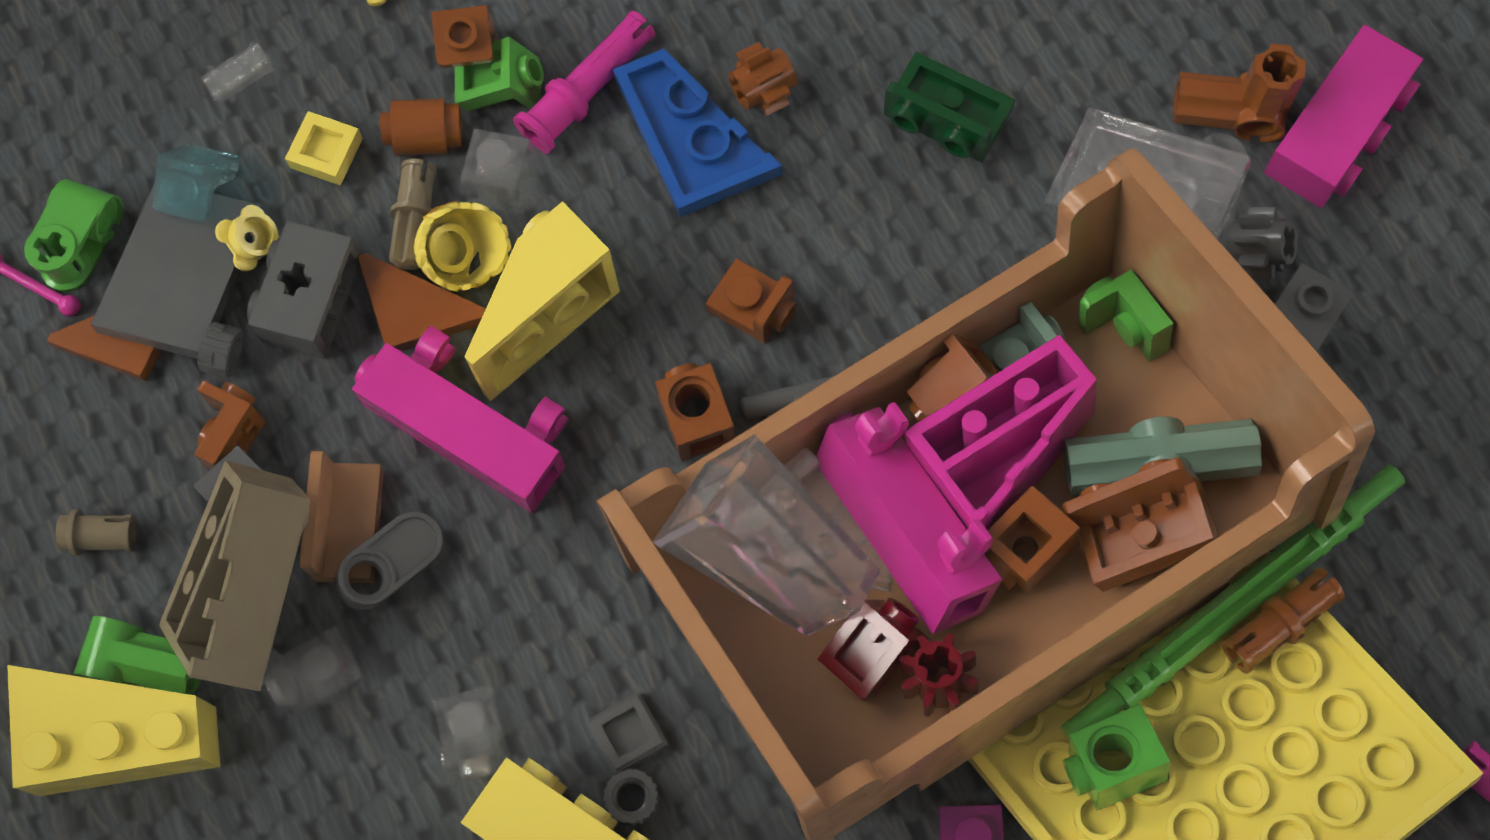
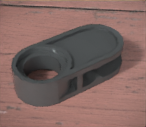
M418 511L405 512L397 516L348 554L339 565L334 577V587L339 599L348 607L358 610L372 609L380 605L424 570L440 553L443 538L439 525L429 515ZM357 564H368L377 569L381 576V585L378 592L372 595H362L354 591L348 580L351 567Z

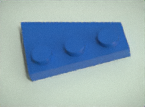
M664 48L613 69L617 85L679 217H683L782 175V165L769 152L765 153L748 137V131L734 117L730 119L709 98V92Z

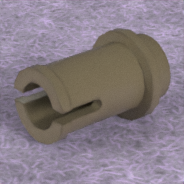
M73 509L69 515H60L57 520V547L59 550H68L71 556H79L83 550L133 552L135 550L137 519L134 514L84 515L81 509Z

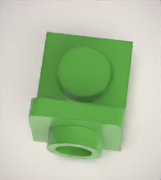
M511 37L492 42L494 55L492 62L455 67V103H460V107L466 111H472L513 98L531 109L541 99V85L544 81V72L540 59Z
M1132 269L1115 279L1105 277L1090 286L1084 293L1083 298L1080 300L1079 325L1085 333H1089L1113 319L1114 326L1124 343L1130 348L1137 346L1149 362L1169 351L1173 322Z

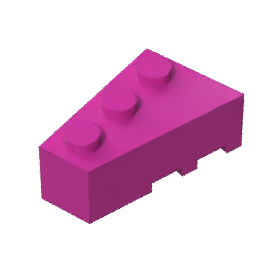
M1059 334L905 430L906 445L966 529L969 528L973 520L979 518L988 531L1032 485L1036 486L1062 454L1064 439L1075 438L1095 413L1097 379Z

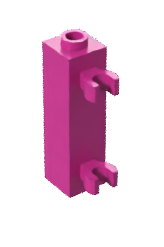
M432 325L420 337L411 357L385 343L377 355L372 354L364 360L356 373V384L353 386L352 391L365 408L530 513H534L566 467L559 450L549 445L559 436L569 420L568 417L563 415L565 408L545 396L535 408L525 429L436 374L437 371L441 370L449 362L456 348L449 344L451 338Z
M895 402L888 405L885 414L880 407L858 415L846 413L838 417L827 427L814 460L932 635L982 614L1003 580L984 554L993 543L992 536L979 518L973 520L968 529L963 525L901 438L904 431L908 429L909 421Z

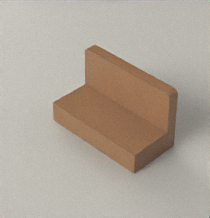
M311 451L306 493L310 499V513L307 526L302 533L300 568L315 582H334L336 570L348 554L379 531L384 468L381 464L333 463L324 451ZM357 564L351 567L348 580L351 583H374L375 568L368 564Z

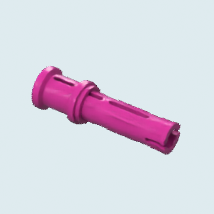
M630 11L626 18L565 79H552L545 86L546 94L527 113L520 111L513 118V123L523 138L542 153L549 154L555 148L554 140L573 121L581 122L586 117L589 110L588 102L614 77L613 69L627 64L648 41H651L656 36L651 24L644 30L639 28L647 20L638 12Z

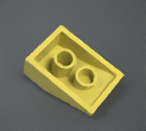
M563 201L550 212L546 210L538 213L525 226L523 235L517 239L464 356L483 394L490 401L620 292L609 248Z

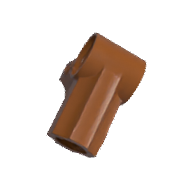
M1271 43L1265 52L1255 55L1249 71L1243 73L1239 78L1180 72L1176 82L1173 102V123L1232 129L1238 138L1250 141V136L1260 137V142L1266 143L1282 139L1286 133L1287 113L1305 79L1306 60L1300 58L1294 52L1292 45Z

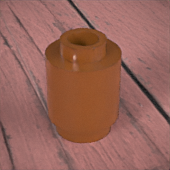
M445 98L391 100L390 112L380 113L383 146L392 145L395 156L449 154V148H462L463 146L460 103H446Z

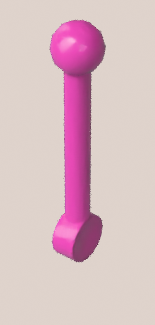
M0 254L1 274L58 305L59 311L63 315L71 317L79 313L81 302L76 296L70 294L61 295L6 264L3 256Z

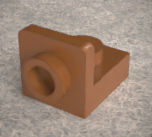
M487 5L431 12L436 60L441 68L484 64L493 61L492 42L497 41L496 25Z
M737 258L705 303L708 312L763 344L773 330L782 333L787 328L798 307V303L793 301L794 280L783 275L777 282Z
M202 381L196 391L212 407L220 410L217 417L211 418L202 428L198 438V448L194 455L211 470L237 446L247 454L266 420L252 406L256 400L255 397L245 390L229 382H225L220 389L208 382Z

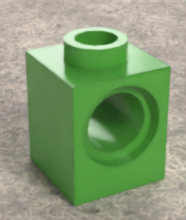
M1141 704L1069 734L1070 757L1063 760L1065 771L1077 795L1081 796L1088 793L1097 811L1168 780L1170 759ZM1117 750L1128 757L1130 764L1122 770L1109 771L1102 768L1095 758L1103 751Z

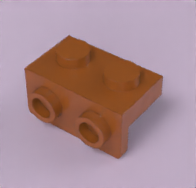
M1181 458L1151 461L1143 465L1136 474L1114 483L1092 485L1084 489L1079 497L1062 504L1064 514L1080 527V538L1093 584L1102 592L1178 564L1219 537L1201 480Z

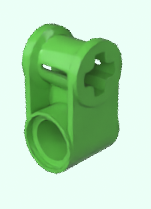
M62 179L55 185L48 198L46 208L24 246L25 258L32 268L41 273L43 280L49 288L56 292L68 293L76 291L85 285L91 277L106 244L112 240L115 234L111 230L113 224L119 225L123 218L124 204L122 199L117 195L70 179ZM40 247H41L42 250L46 253V256H45V257H44V255L39 251V248H40ZM73 262L79 267V271L74 267Z

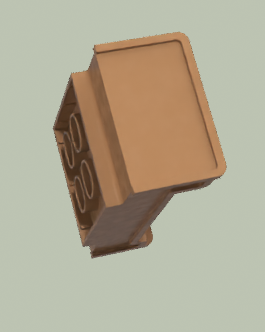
M1129 148L1111 159L1105 169L1077 185L1065 195L1058 206L1056 238L1051 243L679 473L675 474L669 467L656 469L621 491L615 488L596 500L627 566L633 574L640 570L643 572L790 798L806 840H835L834 837L909 787L916 785L921 792L1190 615L1225 590L1229 585L1230 579L1239 570L1312 522L1322 530L1337 520L1372 442L1375 427L1369 412L1347 385L1148 160L1136 149ZM1132 269L1173 322L1169 351L1149 362L1137 346L1130 348L1124 343L1114 326L1113 319L1091 332L1085 333L1079 325L1080 300L1087 289L1094 283L1105 277L1115 279ZM1030 301L1043 317L1049 314L1057 321L1065 335L1066 343L1097 379L1095 413L1075 438L1126 433L1138 422L1154 417L1178 418L1183 422L1184 426L1252 419L1253 424L1257 425L1261 441L1262 468L1260 475L1201 482L1219 537L1178 564L1102 592L1093 584L1082 541L1079 537V545L1071 553L1068 552L1028 594L1016 584L1009 591L998 586L982 614L933 635L814 461L827 427L838 417L846 413L858 415L880 407L885 414L888 405L895 402L908 419V428L918 423L919 421L909 409V404L913 400L907 391L920 379V372L928 362L950 351L943 341L953 333L980 346L1018 324L1019 307ZM904 433V434L901 436V438H902L903 441L906 443L905 433ZM1062 452L1035 486L1039 492L1063 513L1062 504L1080 496H1071L1068 489L1064 452ZM1021 543L1014 550V554L1022 560H1030L1038 552L1037 548L1031 543ZM888 598H893L915 613L920 620L916 628L929 638V642L944 641L947 634L952 633L954 635V647L960 654L966 651L975 652L976 666L964 674L972 675L978 680V693L967 694L963 692L959 699V707L950 711L949 707L935 708L934 712L927 717L924 715L923 701L919 695L904 699L901 685L905 680L914 676L904 673L900 668V664L874 699L863 701L820 663L817 658L861 599L887 601ZM910 650L907 655L915 657L918 650ZM939 667L936 675H928L929 681L938 683L943 674L950 675L949 669Z

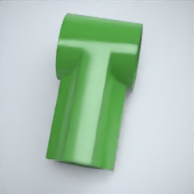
M102 616L92 617L73 673L74 676L189 695L194 694L201 682L200 679L189 677L166 638L147 634L145 629L133 624Z

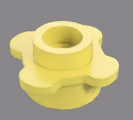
M247 205L241 210L239 217L232 221L224 219L215 228L216 238L220 242L226 243L234 255L233 263L235 267L242 271L253 270L257 266V261L268 254L271 243L280 238L273 220L264 214L260 207L255 205ZM246 233L253 236L252 243L245 240Z

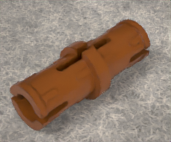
M1317 567L1312 571L1311 575L1281 598L1272 596L1262 603L1261 607L1263 608H1261L1262 612L1233 635L1223 639L1221 646L1224 653L1232 663H1235L1240 658L1242 661L1237 665V668L1241 672L1249 674L1256 665L1286 642L1289 644L1297 643L1305 636V627L1332 606L1342 602L1345 594L1341 585L1334 577L1324 583L1323 580L1328 577L1329 572L1321 567Z

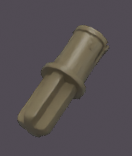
M412 158L401 163L397 203L391 206L389 213L390 217L394 220L389 260L395 267L404 271L420 269L415 260L414 240L419 226L424 220L423 216L432 210L431 201L437 168L433 163L428 162L425 166V173H421L422 159Z

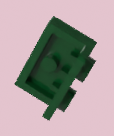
M915 52L897 83L891 82L885 91L883 115L889 117L896 127L907 133L916 134L920 132L938 141L944 150L956 157H971L983 163L1012 113L1015 99Z

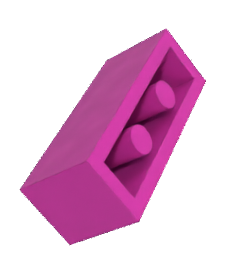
M1364 24L1275 150L1264 174L1321 209L1333 192L1344 198L1363 169L1354 164L1362 150L1371 155L1374 154L1392 127L1384 122L1383 119L1391 108L1402 113L1421 85L1413 80L1412 77L1423 61V58Z

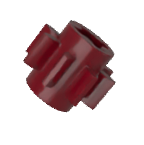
M948 633L944 641L929 642L924 635L918 636L920 649L915 654V657L909 655L900 656L901 670L908 675L914 676L905 680L901 685L902 695L904 699L919 695L923 701L924 715L927 717L934 712L935 708L949 707L950 711L959 707V699L963 692L967 694L978 693V680L972 675L964 674L976 666V654L974 651H966L960 654L954 647V635L952 633ZM939 667L949 669L950 675L943 674L938 683L929 681L928 675H936Z

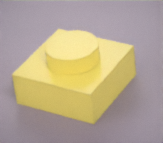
M308 111L285 160L291 169L341 186L363 137L356 127Z

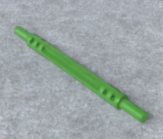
M1387 465L1347 497L1337 520L1322 530L1312 522L1291 536L1152 648H1147L1139 655L1136 661H1131L1122 668L1121 673L1117 676H1112L1105 682L1106 690L1061 725V729L1066 737L1069 739V734L1113 716L1122 710L1139 705V702L1144 698L1150 697L1160 685H1165L1171 680L1176 672L1318 558H1323L1328 554L1333 546L1343 542L1348 537V534L1355 532L1364 525V516L1405 484V479L1396 467Z

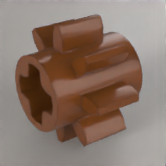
M757 42L735 53L739 62L735 63L736 69L728 73V79L735 97L745 110L756 106L757 109L762 108L765 116H768L790 105L787 96L791 95L789 89L797 85V77L789 58L782 49L776 48L772 51L769 47L763 49L760 42Z

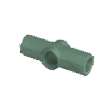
M1154 417L1138 422L1126 433L1064 439L1063 446L1065 474L1071 496L1080 495L1084 489L1092 485L1114 483L1136 474L1143 465L1159 459L1181 458L1200 478L1201 482L1258 476L1262 468L1259 431L1257 425L1253 424L1252 419L1184 426L1183 422L1178 418Z

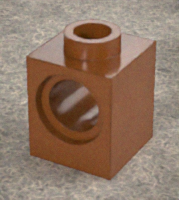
M695 363L679 365L669 370L664 375V379L655 381L658 398L681 461L716 450L735 438L734 425L711 363L699 367ZM699 398L709 404L707 411L698 417H687L679 412L680 406L689 399Z

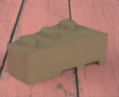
M224 461L159 623L160 629L190 678L261 691L301 534L307 526L310 513L309 497L292 478Z

